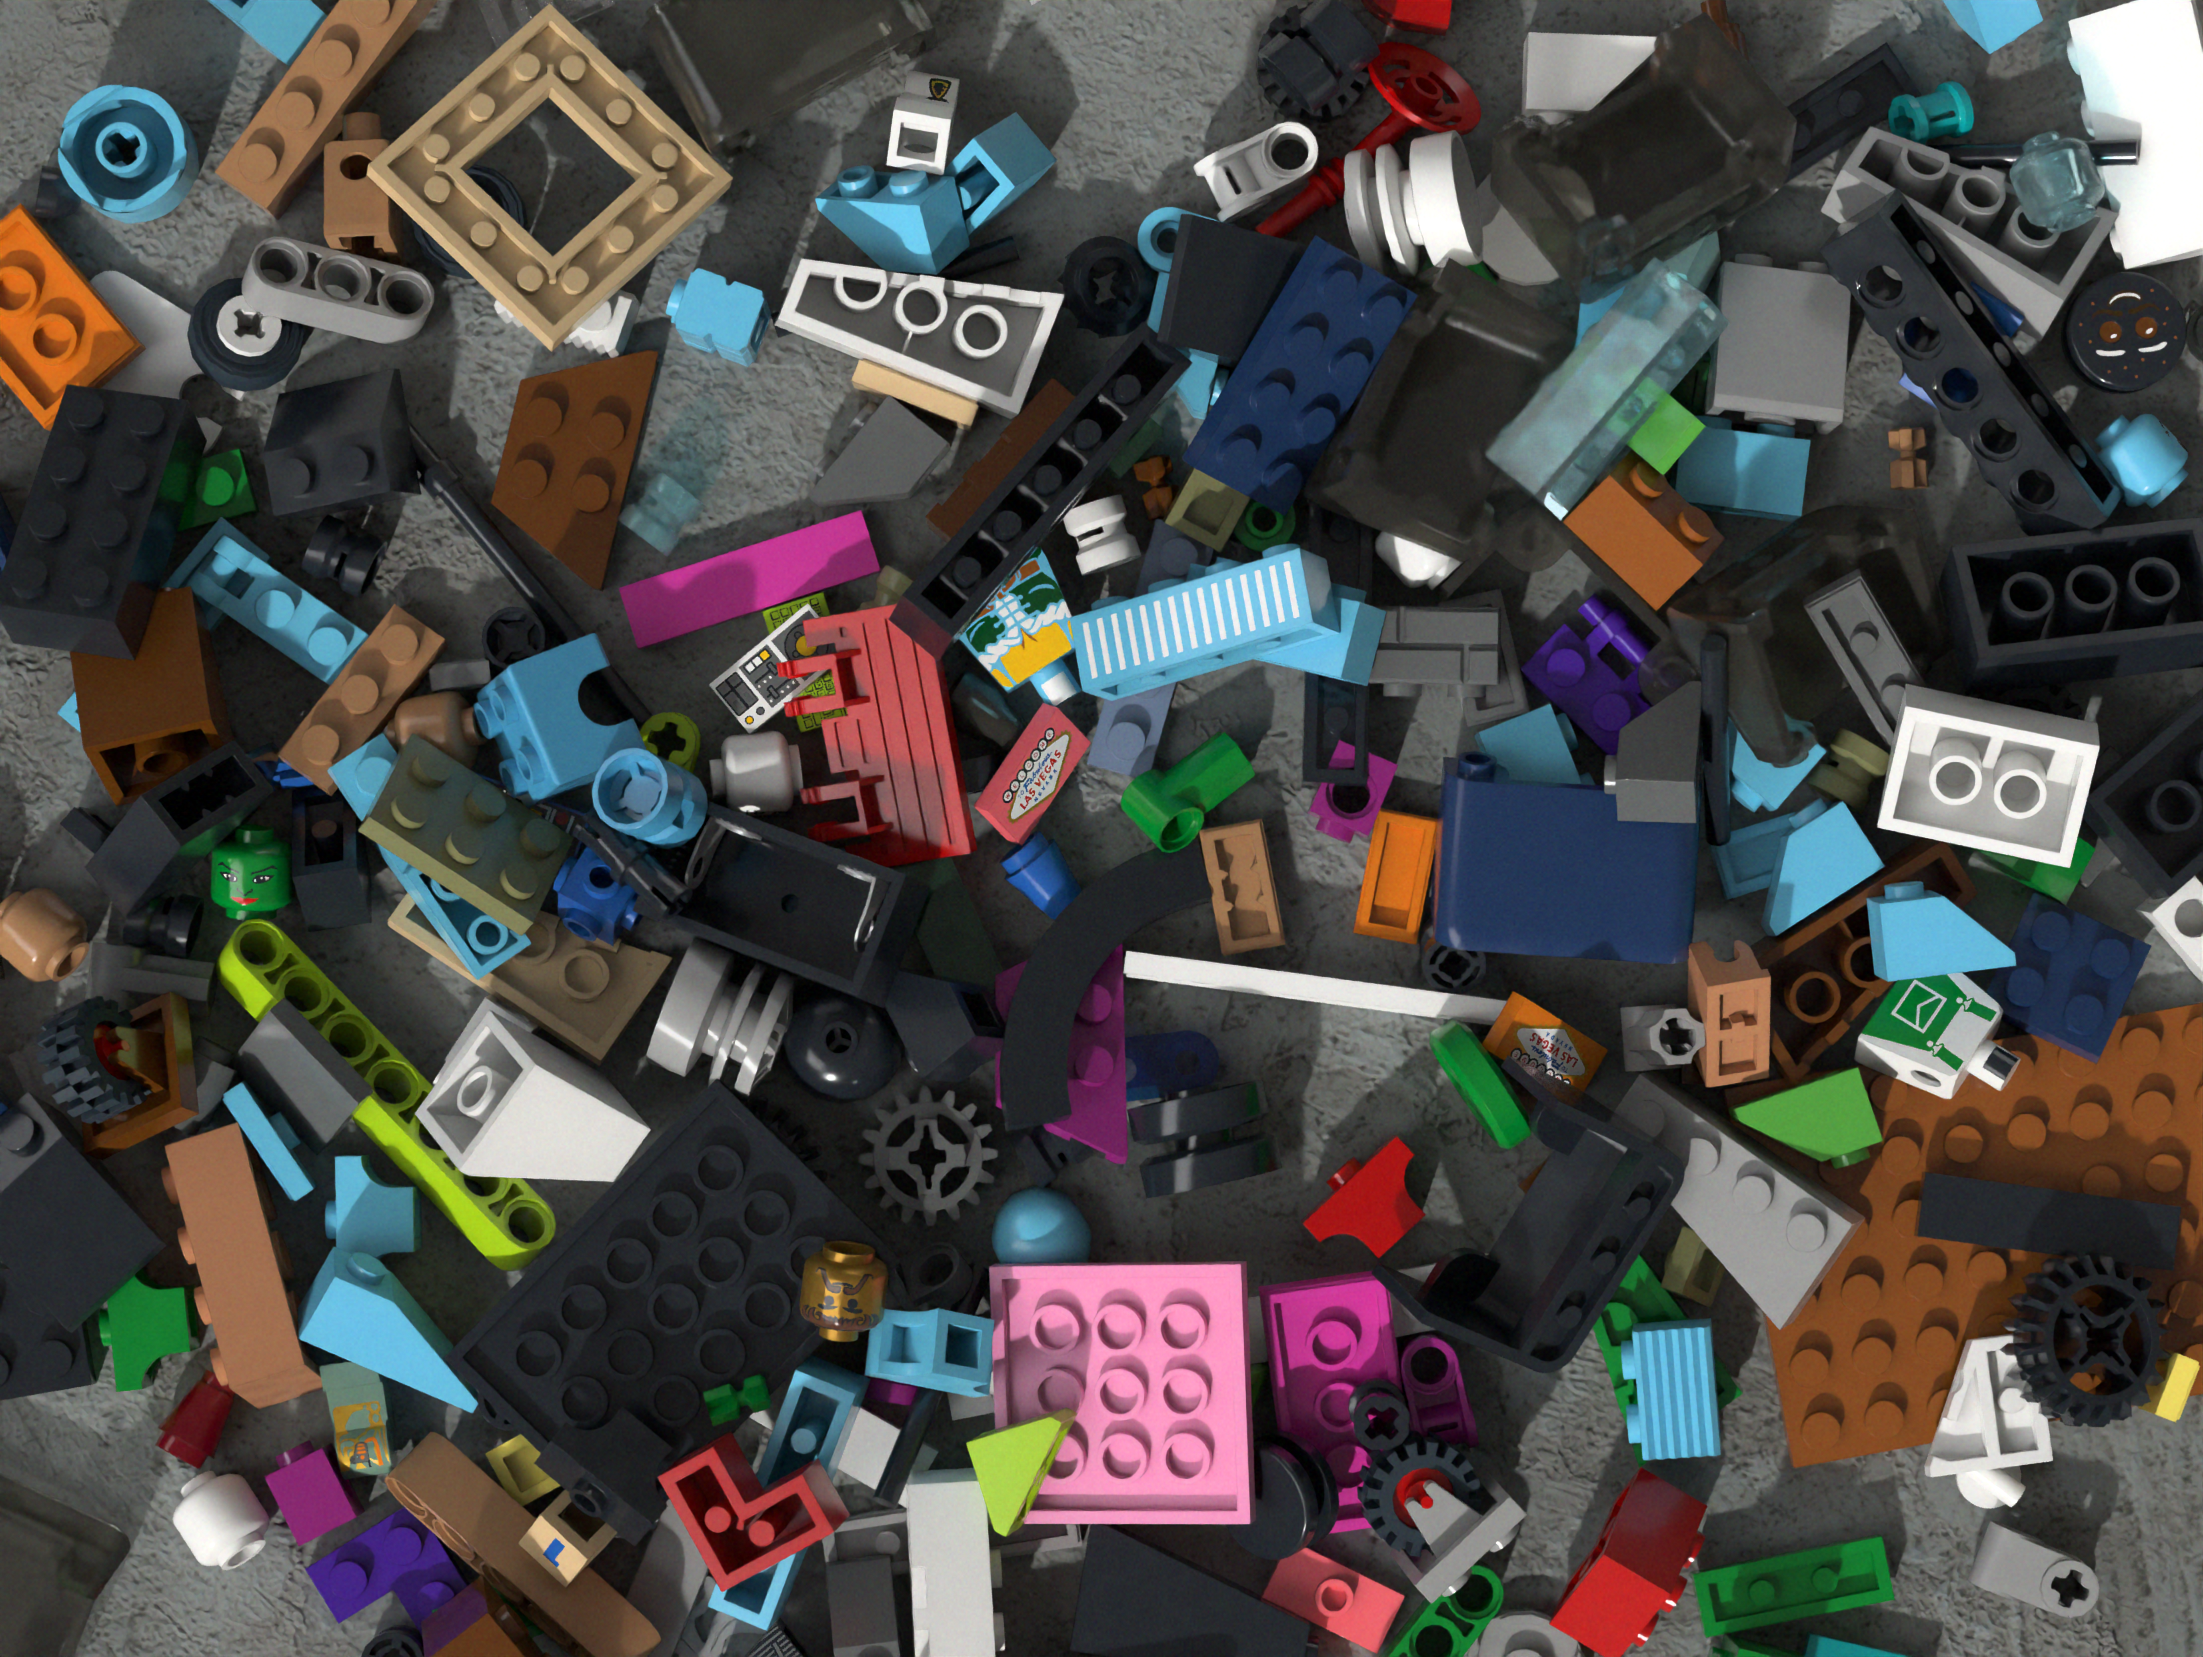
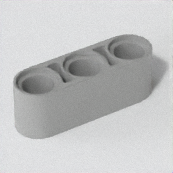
M274 236L261 241L252 253L242 280V294L246 303L259 313L389 346H403L413 342L419 336L434 303V290L431 283L420 272L286 237ZM266 269L276 270L282 273L288 282L275 283L267 279L262 271ZM337 285L342 287L349 293L350 298H337L331 295L325 286ZM388 301H401L407 304L413 313L401 314L396 312L389 306Z

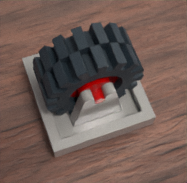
M1417 1430L1409 1431L1407 1439L1396 1448L1383 1450L1382 1452L1379 1449L1372 1450L1369 1454L1373 1460L1370 1468L1362 1465L1359 1474L1364 1483L1363 1487L1357 1486L1358 1499L1363 1504V1507L1360 1509L1365 1519L1378 1536L1393 1548L1389 1554L1413 1585L1431 1604L1441 1595L1447 1597L1458 1591L1472 1574L1470 1567L1489 1550L1496 1552L1505 1547L1517 1534L1520 1527L1518 1523L1527 1515L1483 1466L1473 1473L1472 1469L1474 1468L1450 1441L1445 1442L1439 1435L1428 1432L1427 1437H1424Z

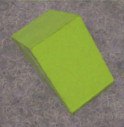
M1067 1407L982 1433L966 1442L995 1532L1007 1537L1023 1526L1078 1413Z

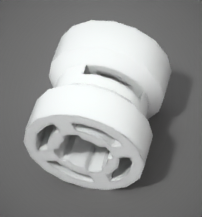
M1121 495L1106 497L1071 509L1063 518L1067 533L1076 537L1079 546L1076 560L1082 576L1122 565L1141 556L1136 538L1127 533L1123 522L1127 511Z

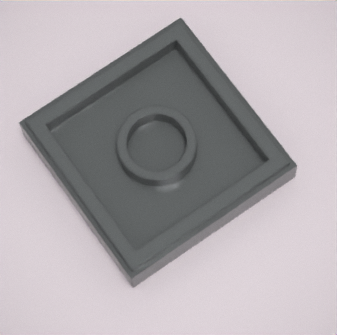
M285 998L267 1012L229 1063L238 1069V1074L247 1081L276 1113L282 1112L296 1134L316 1155L321 1153L335 1140L373 1093L372 1087Z

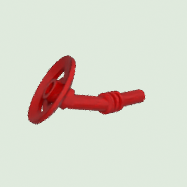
M1385 42L1378 45L1380 55L1368 65V71L1378 91L1391 104L1392 113L1351 151L1366 149L1375 163L1376 149L1380 145L1389 143L1392 146L1395 145L1413 127L1422 126L1437 133L1456 130L1460 136L1466 135L1475 129L1481 119L1479 101L1468 83L1452 67L1433 54L1410 44ZM1386 65L1405 66L1406 69H1393L1387 74L1382 67ZM1396 83H1405V84L1403 85L1402 88H1400ZM1442 89L1450 96L1454 104H1445L1442 99ZM1448 121L1457 123L1454 125H1446ZM1345 156L1342 159L1333 157L1329 161L1331 168L1326 165L1319 168L1320 177L1315 174L1309 176L1307 179L1309 185L1256 226L1254 231L1282 239L1324 205L1329 208L1336 205L1335 196L1339 199L1344 198Z

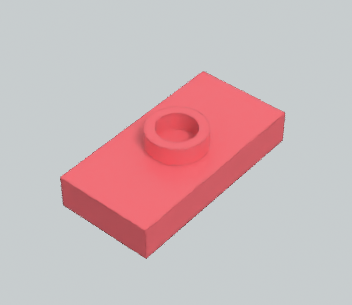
M1310 1547L1304 1548L1288 1558L1279 1559L1261 1594L1262 1598L1376 1654L1405 1598L1404 1593Z

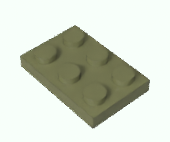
M414 733L401 746L358 829L360 833L520 936L534 923L574 839L565 831Z

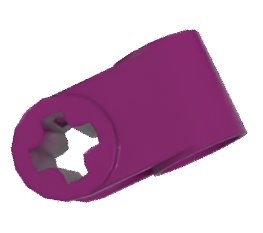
M1432 1331L1409 1335L1401 1343L1398 1350L1402 1389L1410 1415L1409 1431L1417 1430L1424 1437H1427L1428 1432L1439 1435L1445 1442L1450 1441L1453 1445L1465 1443L1469 1448L1478 1447L1479 1440L1467 1390L1464 1389L1460 1366L1454 1349L1441 1335ZM1435 1347L1444 1354L1442 1370L1436 1376L1428 1379L1415 1376L1411 1372L1413 1355L1421 1348Z

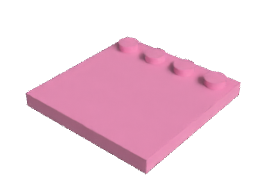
M1247 1261L1008 1263L989 1266L991 1319L994 1320L992 1359L995 1429L1066 1407L1078 1413L1023 1524H1251L1256 1520Z

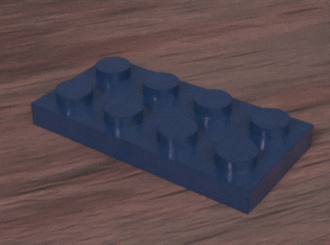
M1315 235L1182 459L1193 468L1285 516L1418 295Z

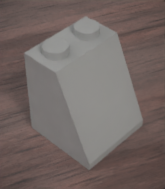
M1736 254L1734 263L1725 261L1717 270L1707 351L1710 352L1711 361L1702 416L1732 420V425L1757 428V424H1775L1795 428V433L1826 436L1840 425L1843 420L1851 292L1846 286L1839 284L1832 277L1826 263L1799 262L1798 270L1773 268V258L1756 254Z

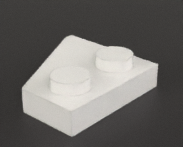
M2013 1333L1967 1339L1924 1465L1926 1476L1937 1477L2053 1461L2048 1419L2038 1413L2039 1403L2027 1402L2025 1399L2020 1398L2026 1381H2014L2007 1376L2008 1372L2017 1364L2016 1357L2005 1355L2000 1349L2007 1343H2013Z

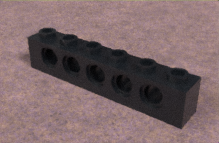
M1899 188L1840 224L1819 250L1826 259L1830 274L1839 284L1848 288L1863 308L1866 321L1871 329L1887 340L1902 360V366L1907 377L1913 384L1922 387L1938 408L1946 429L1953 436L1961 439L1976 459L1984 480L1990 486L1997 488L2015 511L2016 520L2023 532L2031 537L2090 530L2105 522L2125 492ZM1882 266L1894 269L1902 281L1888 276ZM1920 317L1932 320L1939 328V331L1928 328ZM1958 368L1970 371L1978 382L1966 379ZM1996 419L2008 422L2015 432L2003 429ZM2034 470L2046 473L2053 482L2042 480L2036 475Z
M1143 321L900 597L888 620L937 661H940L1176 390L1193 363L1176 348L1158 342V333Z

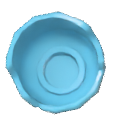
M1039 1186L1029 1187L1011 1194L995 1213L991 1240L1000 1264L1087 1263L1091 1252L1090 1241L1092 1236L1089 1225L1072 1199L1060 1190L1045 1187L1041 1189Z

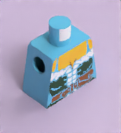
M1040 547L1035 550L960 636L958 641L1007 694L1031 681L1045 704L1058 707L1082 691L1063 661L1064 658L1075 652L1070 617L1072 616L1047 557Z

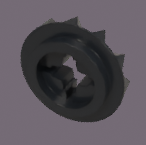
M1099 236L1084 241L1065 256L1067 262L1064 272L1057 279L1058 282L1063 284L1065 294L1061 307L1071 310L1078 320L1077 328L1089 329L1098 334L1099 339L1127 335L1133 332L1142 321H1146L1152 307L1155 284L1149 265L1143 260L1140 252L1134 246L1116 237ZM1116 271L1111 278L1113 282L1110 286V291L1116 298L1111 297L1096 304V294L1099 291V286L1093 278L1100 279Z

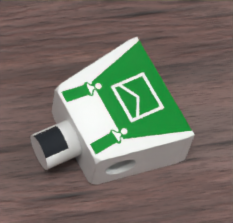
M1961 972L1897 980L1858 1037L1854 1060L1945 1099H1951L1969 1073L1995 1089L2002 1091L2017 1069L2021 1058L1991 1041L1999 1028L2003 1009L1994 999Z

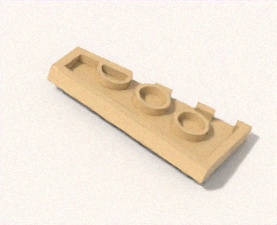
M408 892L388 919V926L488 993L494 995L500 1001L533 1021L598 1066L602 1065L670 968L673 960L672 957L652 950L649 953L621 943L619 938L614 946L598 938L595 941L582 939L569 931L563 922L560 921V917L539 910L534 923L525 932L532 944L479 980H476L436 931Z

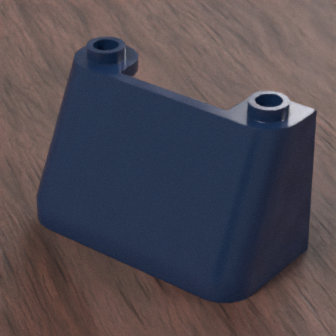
M1464 752L1458 758L1443 757L1430 898L1433 936L1435 940L1444 946L1467 951L1674 964L1689 959V945L1693 942L1702 798L1701 778L1696 823L1618 821L1616 794H1605L1604 786L1510 780L1508 770L1497 764V758L1484 752Z

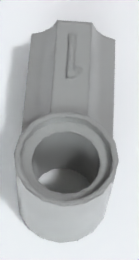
M1677 1004L1620 1008L1625 1072L1682 1068V1064L1691 1063L1696 1051L1705 1046L1704 1023L1693 1019L1687 1008L1678 1009Z

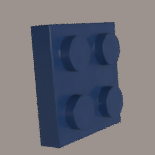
M2033 892L2008 945V948L2015 952L2016 966L1998 968L1986 993L2003 1009L2002 1021L2097 1064L2150 951L2151 945Z

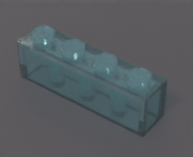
M1654 257L1642 272L1634 275L1628 281L1623 294L1600 321L1594 323L1586 330L1580 344L1558 370L1544 379L1538 393L1516 419L1502 428L1496 438V442L1486 452L1485 456L1513 483L1561 521L1730 322L1704 293Z

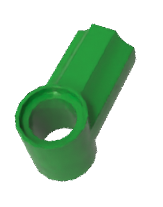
M1217 732L1168 771L1152 769L1138 775L1124 791L1121 799V809L1162 852L1171 853L1179 851L1196 838L1202 829L1204 815L1253 778L1255 772L1239 746L1225 732L1223 734Z

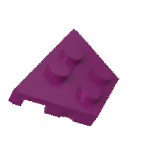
M1122 944L1107 958L1092 978L1083 994L1074 1018L1067 1059L1068 1093L1072 1115L1068 1120L1043 1125L1047 1131L1065 1140L1070 1141L1072 1137L1105 1153V1159L1115 1164H1126L1128 1158ZM1028 960L995 975L994 1002L1005 1024L1010 1001ZM1000 1050L995 1054L996 1106L1002 1109L999 1074Z

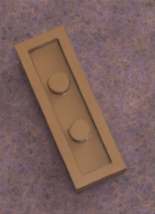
M394 604L277 753L279 758L332 796L338 787L327 770L381 734L388 725L389 720L395 716L400 703L409 698L427 675L429 669L432 668V665L438 661L449 647L446 640Z

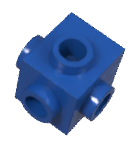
M586 847L579 859L570 856L556 877L553 890L558 892V917L563 919L562 922L565 927L578 937L588 941H595L598 938L614 946L624 928L633 932L644 917L632 911L638 894L629 885L623 887L618 885L610 877L611 868L590 848Z

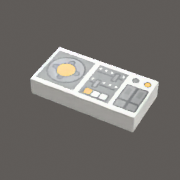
M808 603L709 684L749 734L756 732L784 709V702L791 701L793 697H798L831 670L810 672L808 676L792 679L778 676L776 663L836 652L835 643L807 648L802 621L819 618L818 614Z

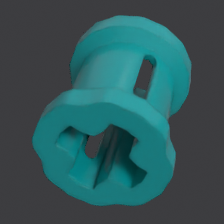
M1951 80L1939 84L1935 92L1915 98L1912 95L1905 94L1893 98L1888 111V118L1892 134L1925 145L1927 140L1943 135L1958 138L1969 134L1973 127L1974 113L1970 97L1965 88L1959 82ZM1953 110L1955 113L1952 115L1948 112ZM1908 117L1913 118V121L1908 122Z

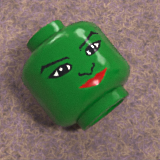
M259 824L238 825L235 828V836L224 838L212 849L211 897L216 904L226 908V916L238 920L274 919L277 917L278 909L292 902L294 893L292 845L282 839L274 838V828L271 826Z

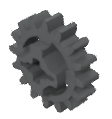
M922 1087L919 1102L914 1104L901 1092L896 1095V1102L899 1108L896 1113L892 1114L889 1110L882 1107L875 1111L878 1119L884 1124L881 1130L864 1129L862 1137L875 1144L873 1152L858 1156L859 1163L874 1165L876 1174L864 1182L866 1189L879 1186L884 1188L886 1194L882 1197L879 1207L883 1210L890 1207L896 1201L902 1204L901 1221L908 1223L915 1211L919 1210L924 1211L927 1226H935L938 1210L946 1209L948 1215L954 1221L961 1218L958 1202L964 1198L969 1203L977 1206L982 1199L973 1188L977 1181L993 1183L995 1178L989 1171L982 1169L983 1160L998 1157V1149L983 1147L981 1139L993 1130L991 1124H982L977 1127L973 1125L970 1120L978 1108L974 1103L966 1106L962 1111L954 1108L955 1091L948 1090L940 1103L933 1101L930 1087ZM938 1114L946 1116L957 1123L965 1132L969 1143H953L939 1130ZM915 1115V1133L904 1145L887 1146L893 1130L906 1118ZM925 1125L929 1126L930 1138L933 1139L935 1149L945 1150L947 1155L946 1161H941L935 1166V1173L931 1176L932 1187H929L927 1184V1174H924L923 1165L918 1162H912L910 1157L911 1151L919 1150L922 1146V1139L925 1138ZM971 1166L962 1185L954 1192L942 1197V1179L953 1167ZM903 1169L917 1182L918 1198L901 1190L892 1180L888 1170Z

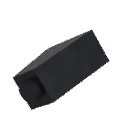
M232 740L140 795L85 868L122 915L126 917L170 890L254 811L274 789L236 741Z

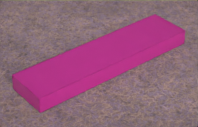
M862 510L620 587L619 591L639 650L881 573V569Z

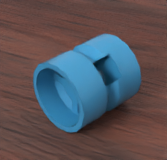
M634 747L620 750L606 759L596 773L592 787L593 806L601 820L620 832L663 849L682 846L695 837L704 824L708 809L706 791L699 778L690 771L672 762H668L648 750Z

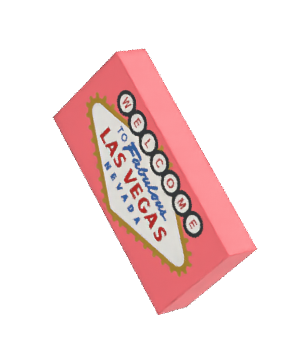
M1042 703L974 804V807L1007 841L1022 846L1091 742L1058 707Z

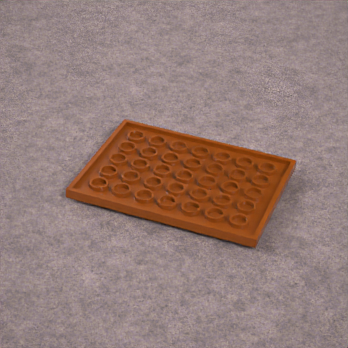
M2203 1002L2118 1017L2097 1064L2031 1033L1991 1040L2021 1058L2017 1069L2002 1091L1995 1089L1971 1073L1968 1074L1951 1099L1942 1098L1862 1064L1807 1073L1797 1084L1846 1067H1858L1883 1139L1882 1142L1867 1146L1870 1158L1838 1169L1833 1168L1831 1159L1823 1162L1812 1160L1731 1119L1728 1107L1793 1086L1784 1078L1722 1089L1726 1116L1729 1122L1865 1217L1793 1323L1779 1330L1763 1312L1789 1459L1793 1468L1932 1443L1967 1339L2012 1334L2013 1331H2008L2000 1324L2006 1318L2017 1317L2018 1311L2007 1298L2012 1297L2015 1293H2027L2022 1277L2027 1276L2029 1273H2041V1263L2048 1259L2063 1258V1256L1914 1236L1922 1172L2181 1207L2173 1271L2134 1266L2133 1277H2145L2146 1280L2153 1282L2146 1299H2159L2166 1304L2156 1315L2157 1323L2166 1324L2173 1329L2165 1336H2160V1348L2199 1362L2200 1368L2189 1396L2203 1394ZM2083 1288L2071 1296L2077 1305H2086V1307H2097L2103 1300L2088 1288ZM2086 1372L2075 1373L2070 1379L2071 1383L2085 1392L2102 1382L2096 1374ZM2047 1418L2048 1422L2060 1420V1418Z

